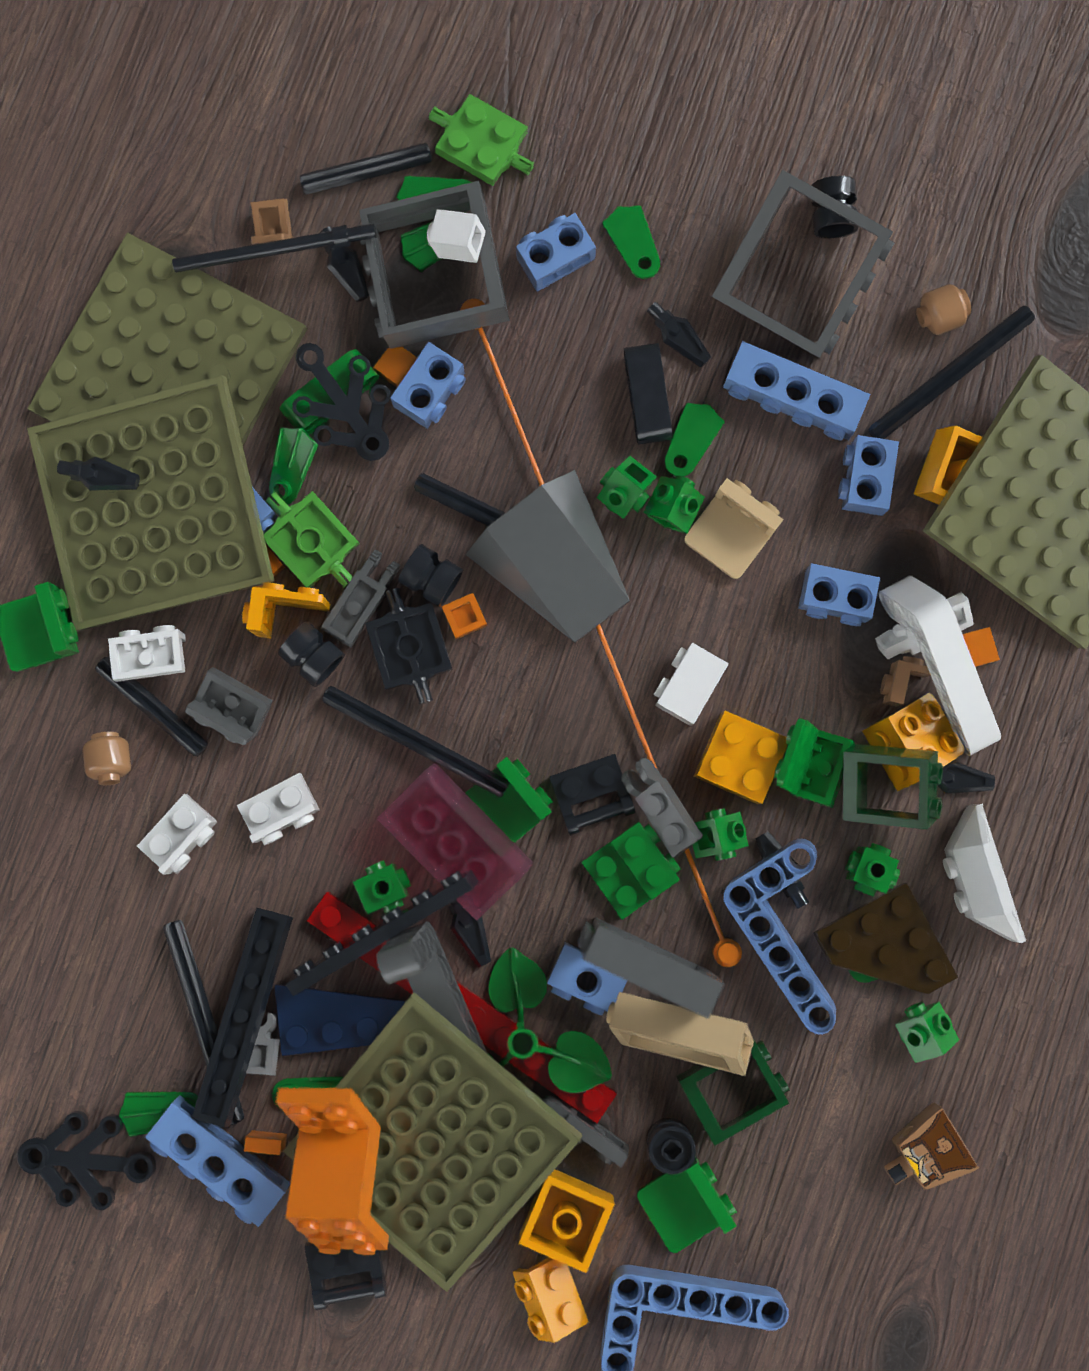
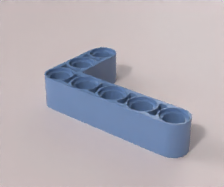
M796 839L734 877L724 891V902L805 1027L815 1034H824L829 1032L835 1024V1003L766 900L808 874L815 866L817 860L815 846L806 839ZM802 848L809 853L810 861L805 865H798L792 861L791 852L794 849ZM772 867L779 872L780 880L774 884H769L762 879L761 871L764 868ZM736 886L745 887L750 893V899L746 902L735 900L732 895V889ZM756 916H762L769 921L770 928L767 931L759 932L753 928L751 920ZM782 946L788 950L790 958L785 961H777L772 957L771 950L774 947ZM795 977H803L809 982L810 987L805 991H797L791 986L790 981ZM822 1007L829 1012L830 1016L824 1021H817L811 1016L810 1011L813 1008Z
M635 1265L619 1266L613 1272L610 1281L600 1350L602 1371H633L642 1310L758 1329L778 1330L787 1323L789 1317L788 1308L781 1293L768 1286ZM625 1279H632L637 1283V1286L632 1292L625 1293L618 1289L619 1283ZM660 1285H668L673 1289L672 1293L666 1298H659L653 1294ZM697 1290L707 1292L708 1296L703 1303L695 1304L689 1300L691 1294ZM732 1296L743 1298L742 1305L737 1309H729L725 1306L726 1301ZM768 1302L779 1304L778 1310L772 1315H765L761 1312L762 1307ZM619 1316H627L632 1320L631 1324L625 1329L616 1328L613 1325V1321ZM614 1353H621L626 1356L625 1362L621 1365L610 1364L608 1358Z

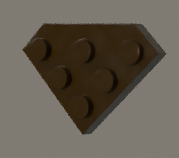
M907 883L898 885L889 890L887 894L884 893L813 932L829 964L924 994H930L958 978L956 971Z

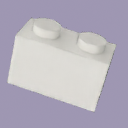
M694 643L689 646L688 650L681 647L671 664L677 669L670 680L665 677L662 679L654 693L659 698L655 706L689 726L694 725L729 663Z

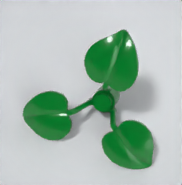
M511 947L507 949L498 959L492 970L489 980V996L492 1004L500 1012H511L517 1009V1030L509 1036V1052L498 1063L504 1067L514 1056L524 1059L532 1056L535 1052L554 1056L548 1065L549 1076L555 1086L569 1093L584 1092L609 1081L612 1077L609 1060L601 1046L589 1035L579 1031L564 1032L557 1040L556 1050L538 1045L536 1034L524 1026L523 1007L534 1008L542 1002L547 992V980L543 970L534 961L523 955L516 948Z

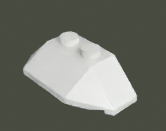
M983 804L966 806L944 849L947 857L943 859L944 869L949 879H954L957 892L954 893L956 906L960 913L964 912L965 917L1007 940L1017 943L1025 942L1026 938L1006 881Z

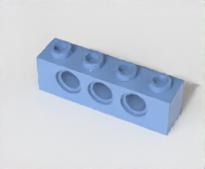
M744 341L741 343L723 388L729 390L728 393L734 398L746 401L748 398L761 403L760 407L770 413H785L792 416V420L795 423L804 427H811L813 425L821 428L826 436L835 440H843V438L849 440L871 395ZM757 375L767 376L771 381V386H759L755 382L754 377ZM788 388H797L801 391L803 399L798 401L790 399L786 390ZM818 402H830L834 407V413H823L818 406Z
M179 1095L146 1135L145 1138L151 1142V1148L157 1154L163 1157L169 1156L177 1162L179 1170L190 1179L197 1178L206 1185L207 1192L214 1199L221 1202L225 1200L234 1207L235 1214L242 1221L248 1224L254 1223L259 1227L286 1193L290 1182L254 1153L245 1152L244 1146L221 1127L193 1119L192 1115L195 1108ZM181 1134L193 1136L196 1141V1147H185L181 1142ZM217 1156L221 1158L224 1162V1169H213L209 1164V1157ZM241 1178L247 1179L252 1184L253 1191H241L237 1187L236 1180Z

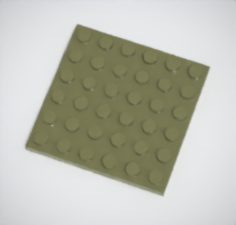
M127 233L30 403L28 410L52 422L223 375L227 378L242 445H244L304 337L307 327L305 324L199 269L176 273L172 264V259L176 257Z
M1043 355L1035 356L923 531L1079 649H1087L1089 645V392Z
M216 376L27 428L72 621L76 631L263 585V582H275L230 390L225 376ZM96 456L138 474L140 482L137 490L90 491L81 481L71 480L70 476L58 474L57 465L60 460L68 462L80 460L85 462Z
M415 992L336 1086V1088H352L381 1126L370 1215L389 1235L388 1242L446 1292L491 1243L582 1137V1134ZM298 1134L283 1151L292 1160L295 1158Z

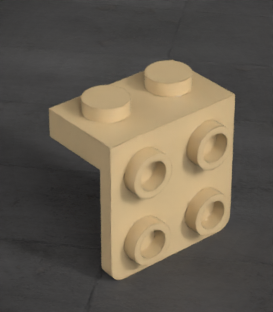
M726 478L713 500L691 527L688 534H686L684 541L690 548L733 579H739L784 519L778 516L779 510L767 501H762L761 503L750 495L752 493L745 484L738 480L732 482Z

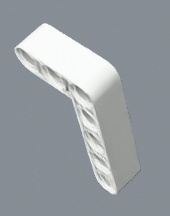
M910 575L879 591L880 601L887 614L914 633L951 728L962 742L965 749L964 752L971 756L1001 739L1000 730L948 600L936 590Z

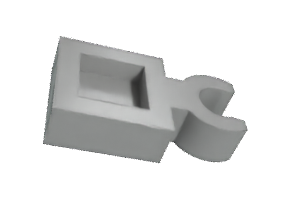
M268 1013L266 1024L262 1027L260 1026L246 1074L276 1076L280 1040L271 1039L270 1036L278 1024L277 1014Z

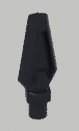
M326 227L320 233L332 231V227ZM335 245L324 247L327 254H329L327 268L356 302L366 299L369 293L357 252L349 247L336 248Z
M657 302L648 308L647 312L654 318V324L661 329L663 343L700 368L712 358L686 318L675 317L669 310H664Z
M96 456L85 462L80 460H74L73 462L60 460L57 465L58 474L70 476L71 480L81 481L90 491L137 490L140 482L138 474Z
M951 761L943 767L942 781L937 786L945 794L993 791L995 776L956 761Z
M769 831L755 838L762 860L782 848L781 844ZM772 867L765 868L770 884L780 880V874L776 869ZM799 879L783 889L785 896L792 899L797 909L809 903L803 892L805 887Z
M461 896L452 901L449 906L450 912L453 915L450 929L476 966L481 967L491 962L482 914L470 908L468 899H464Z

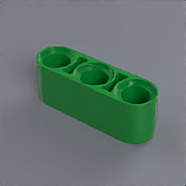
M357 349L348 351L327 367V370L346 396L350 379L349 360L357 355L362 356ZM357 359L354 361L353 369L355 372L361 373L364 371L365 363L363 360ZM371 365L369 372L364 376L362 394L370 389L379 378V375ZM316 377L287 398L280 406V412L292 427L303 428L308 435L313 433L317 426L325 424L330 418L313 415L305 418L299 417L292 410L293 401L299 396H305L314 402L335 405ZM300 400L296 405L297 411L301 414L308 412L309 403L306 400Z

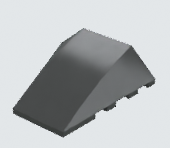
M575 470L538 487L488 526L466 553L470 559L574 643L630 602Z

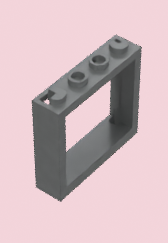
M782 170L712 297L819 358L823 352L830 355L840 336L835 334L837 327L841 321L848 324L858 305L853 303L854 298L859 290L866 293L876 276L871 271L877 259L885 261L895 242L889 239L893 231ZM791 188L878 237L817 343L731 295Z
M479 181L359 210L362 225L358 226L375 224L377 238L361 240L360 242L362 245L366 244L367 254L363 255L362 259L367 276L371 275L373 286L368 287L370 300L373 307H378L379 317L374 318V323L377 327L379 339L384 338L390 349L510 321L485 197ZM437 209L455 212L471 210L472 214L477 215L486 231L480 250V257L490 304L396 326L379 232L434 219Z
M596 917L592 924L587 921L585 922L577 940L584 961L708 1019L724 986V983L710 970Z

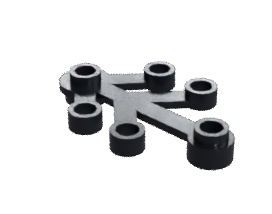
M313 343L301 345L295 353L297 365L302 370L313 373L335 405L314 402L308 397L299 396L292 403L293 412L302 418L313 415L347 421L355 433L333 431L327 425H319L313 431L314 441L321 446L336 444L355 447L357 453L369 461L381 459L389 448L388 436L381 429L384 407L391 397L388 387L376 384L370 388L369 399L372 404L368 424H366L359 414L364 376L370 370L369 360L361 355L354 356L349 360L350 379L346 396L323 364L324 354L322 349ZM308 350L315 352L317 356L313 364H307L304 361V353ZM357 359H361L365 363V369L361 373H357L353 369V363ZM377 388H382L386 393L383 401L378 402L374 399L373 393ZM300 400H306L309 403V410L304 414L299 413L296 409V405ZM321 429H327L330 432V438L326 442L318 440L317 434ZM370 437H375L378 440V446L374 450H369L366 447V441Z
M74 1111L65 1118L64 1124L47 1138L34 1137L28 1139L20 1146L17 1160L21 1169L29 1174H40L56 1194L57 1203L63 1207H69L79 1199L80 1189L75 1183H66L54 1166H64L69 1169L91 1197V1204L97 1210H105L110 1207L115 1201V1192L109 1186H102L89 1169L125 1172L127 1178L134 1183L145 1182L156 1170L155 1158L146 1151L136 1152L131 1157L90 1153L107 1138L115 1137L122 1131L123 1122L116 1114H110L103 1118L99 1127L70 1151L55 1149L71 1134H79L87 1128L89 1120L82 1111ZM72 1117H78L81 1120V1127L79 1129L72 1126ZM107 1120H112L116 1123L117 1128L115 1132H110L106 1128ZM33 1149H37L42 1153L41 1161L33 1159ZM139 1159L147 1162V1171L138 1169L137 1161ZM64 1189L72 1191V1200H66L63 1197ZM99 1192L107 1194V1204L99 1202Z

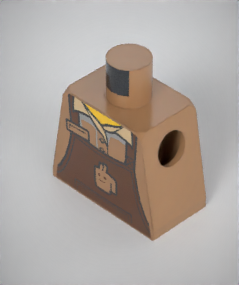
M935 1102L926 1107L893 1137L892 1142L901 1156L884 1166V1169L895 1185L913 1175L917 1183L924 1190L931 1189L979 1168L945 1111Z

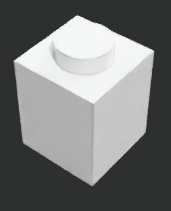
M437 209L434 221L429 224L427 230V240L438 258L477 263L486 231L476 214Z

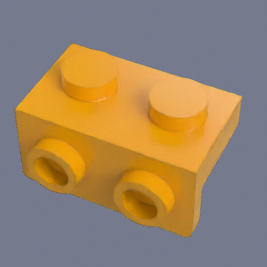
M548 1257L529 1269L519 1268L513 1271L516 1281V1294L525 1305L529 1316L527 1319L529 1329L538 1340L555 1343L589 1323L568 1265Z

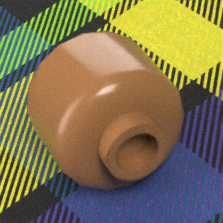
M952 284L924 293L921 298L920 307L916 309L917 319L922 328L927 327L931 333L936 335L960 328L966 323L967 316L971 314L969 297L964 289H958Z
M96 733L91 736V740L84 744L83 758L86 776L98 780L99 785L120 783V778L131 771L129 744L126 739L119 737V733Z

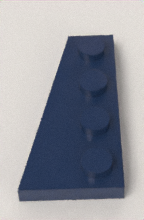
M275 984L282 1056L369 1046L407 1000L324 991L315 988H306L293 996L286 985Z

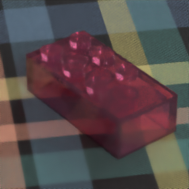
M436 763L427 768L377 818L439 883L457 870H459L461 875L469 870L473 871L479 882L473 890L456 900L476 921L519 881L533 864Z

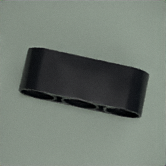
M659 344L625 347L624 362L637 444L672 440V425Z

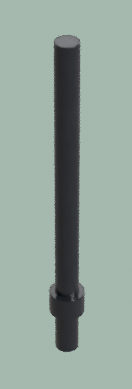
M375 224L352 228L342 225L332 227V231L174 258L172 259L174 271L177 273L335 245L336 248L351 246V242L377 238Z

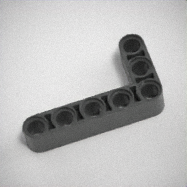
M426 921L390 938L377 954L378 967L386 983L391 984L408 978L413 992L486 1052L431 923Z

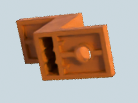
M279 1088L276 1103L299 1128L285 1218L310 1243H313L319 1252L324 1254H339L341 1249H353V1252L356 1254L374 1255L375 1250H387L389 1235L370 1215L381 1126L352 1088Z

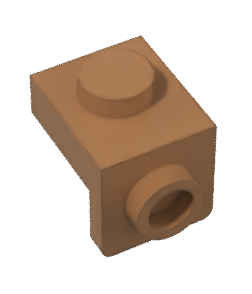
M287 199L251 202L255 236L251 237L252 244L292 238Z
M904 656L902 661L898 660L891 664L890 673L884 675L881 683L880 694L885 695L883 704L895 707L904 704L910 675L922 678L930 676L928 667L923 666L924 660Z

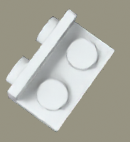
M172 625L154 627L152 633L140 634L139 630H127L119 632V637L109 638L112 680L118 682L185 672L182 642L186 641L185 634L175 629Z
M301 773L237 805L251 833L249 837L252 843L262 841L264 846L283 837L281 830L291 825L298 829L314 821L312 814L320 811Z
M183 794L137 847L160 867L158 871L163 875L171 874L173 871L177 874L191 860L188 854L196 845L202 847L214 835L215 832L212 828L217 821L188 794Z

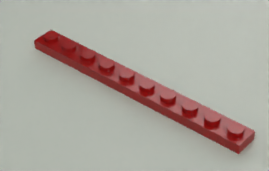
M329 891L326 892L307 920V922L336 942L340 941L342 946L353 940L351 934L367 924H370L372 928L377 926ZM388 940L359 958L380 972L377 954ZM408 978L395 982L410 994L414 993ZM457 981L483 1044L503 1058L509 1052L508 1039L511 1033L517 1030V1022L503 1012L498 1011L493 1005ZM537 1037L538 1045L554 1049L552 1046H550L542 1039ZM535 1052L528 1058L521 1059L514 1056L509 1061V1063L597 1124L617 1095V1092L605 1083L580 1093H569L560 1090L554 1085L549 1076L548 1065L554 1056Z

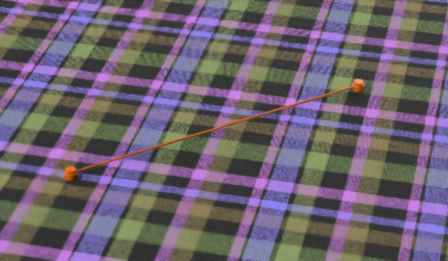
M469 299L463 303L460 311L485 304L479 299ZM483 327L477 328L538 483L541 486L544 484V481ZM599 624L596 627L647 758L657 768ZM688 848L685 850V854L719 937V940L713 946V958L723 967H733L738 964L742 957L741 947L733 939L724 938Z

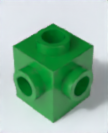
M629 456L616 469L611 467L603 476L600 484L604 487L597 496V499L605 504L608 510L624 519L632 510L638 513L651 497L646 492L657 476L633 457Z
M677 475L676 479L661 476L643 513L663 528L688 534L705 496L694 489L696 484L686 477Z
M725 808L705 812V820L694 822L702 834V838L693 844L696 859L712 855L715 856L716 861L736 857V849L749 846L741 812L726 815Z
M871 843L870 848L858 846L857 850H853L848 858L845 868L848 873L845 879L855 882L854 889L874 897L876 891L887 894L888 888L893 889L898 881L900 869L897 868L899 860L890 857L892 850L881 845ZM878 863L880 868L877 876L874 877L871 874V867L873 864Z
M384 860L365 868L367 875L353 881L367 914L380 908L383 909L384 913H387L397 906H404L402 898L409 895L407 888L411 887V882L403 867L397 869L395 863L387 866ZM382 881L387 882L389 885L387 893L382 892L380 889Z
M923 1001L915 1003L904 1010L906 1015L895 1024L902 1042L906 1045L915 1063L942 1056L959 1041L951 1019L945 1013L940 1002L926 1006Z

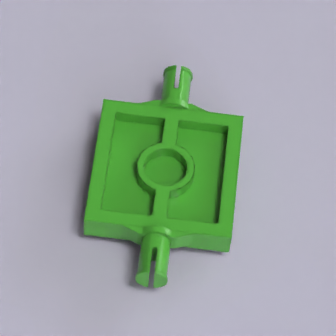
M469 94L460 110L452 116L436 106L430 112L429 120L445 128L443 136L435 146V154L491 186L495 185L500 175L510 166L525 173L527 176L532 171L534 162L518 154L519 146L527 135L528 126Z
M313 491L302 501L290 507L277 492L271 494L280 506H277L270 497L265 501L279 515L274 525L264 533L266 544L305 587L311 588L322 577L332 574L343 588H346L348 583L341 574L349 582L353 577L342 566L345 557L360 543Z

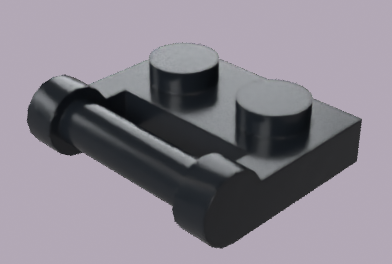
M616 754L549 776L570 836L580 833L579 829L621 814L629 816L636 813L630 794L625 784H623L622 772ZM617 791L619 801L574 816L571 809L572 805Z
M308 1242L305 1244L304 1249L315 1311L327 1309L328 1304L372 1295L375 1298L387 1296V1286L380 1250H375L374 1255L356 1254L353 1252V1249H341L339 1254H324L319 1252L313 1243ZM371 1270V1281L325 1289L324 1280Z

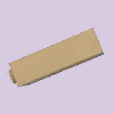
M622 992L618 993L616 1002L612 1001L607 1012V1023H610L609 1028L622 1045L742 1076L746 1075L754 1043L746 1023L715 1015H710L708 1019L687 1008Z

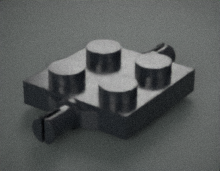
M394 588L392 590L396 602H394L391 590L385 592L391 612H388L380 619L365 624L385 689L389 690L402 685H414L419 705L425 704L422 690L424 691L426 701H433L427 681L435 675L453 669L432 602L415 608L404 607L399 588Z

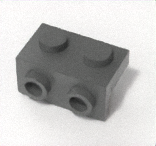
M212 667L207 671L195 700L187 705L185 713L192 716L200 725L210 726L222 733L230 742L246 745L258 735L273 700Z

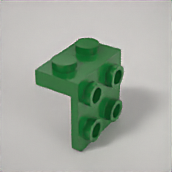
M45 582L35 585L36 594L0 605V637L9 668L12 671L20 672L79 653L76 643L78 642V634L68 616L67 609L69 604L63 589L52 583Z
M799 718L796 725H792L788 731L786 738L788 748L784 759L781 758L777 763L775 769L776 785L795 797L833 808L843 780L844 751L855 744V742L845 737L821 731L809 721Z
M506 757L492 770V772L510 782L506 793L502 797H498L475 784L459 797L456 803L468 821L497 854L507 850L552 812L548 806L553 801L541 786H538L535 790L526 780L531 774L518 758L511 762Z
M696 1156L691 1166L684 1172L674 1175L663 1173L637 1191L638 1201L671 1253L680 1252L719 1226L724 1234L737 1227L732 1217L733 1214L737 1213V1210L728 1195L724 1193L720 1196L713 1186V1183L718 1180L707 1161L700 1164Z

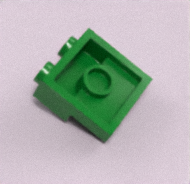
M640 822L635 823L581 862L622 920L680 881L676 873L681 868L670 853L662 855L655 845L661 840L649 823L644 827Z

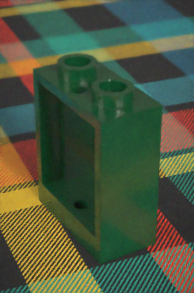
M853 744L844 751L843 820L928 830L936 819H940L942 812V799L937 797V784H941L943 765L938 763V751ZM868 763L920 767L919 813L867 808Z
M754 1040L751 1055L774 1097L721 1127L696 1082L719 1069L697 1064L676 1076L714 1146L789 1104L785 1093L790 1091L780 1072L772 1073L767 1064L772 1057L762 1040L757 1043Z

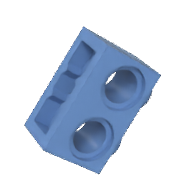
M576 213L568 217L565 215L557 217L548 225L549 228L538 234L536 232L527 234L519 241V245L516 246L517 260L536 292L595 259L596 246ZM569 236L575 238L578 242L574 246L568 247L564 246L560 241L564 237ZM536 253H543L548 259L544 263H535L531 260V257Z
M428 342L390 397L393 407L428 429L432 421L437 423L442 418L447 408L445 402L451 393L456 395L464 385L466 378L464 377L463 363ZM443 367L448 369V376L442 380L434 379L431 374L436 368ZM419 395H425L430 398L429 404L424 408H417L412 405L413 400Z
M857 435L851 445H846L843 465L848 466L846 479H841L838 490V499H843L842 510L883 516L889 510L899 441ZM862 452L874 454L877 464L874 466L865 464L861 457ZM857 486H867L872 492V498L868 500L861 498L857 494Z
M811 563L806 568L798 609L807 610L806 615L812 618L827 619V615L840 617V622L843 624L861 626L862 622L866 623L873 617L880 577ZM815 585H822L827 588L829 592L828 601H819L814 597L813 587ZM849 592H856L862 597L863 605L860 609L849 605L847 600Z

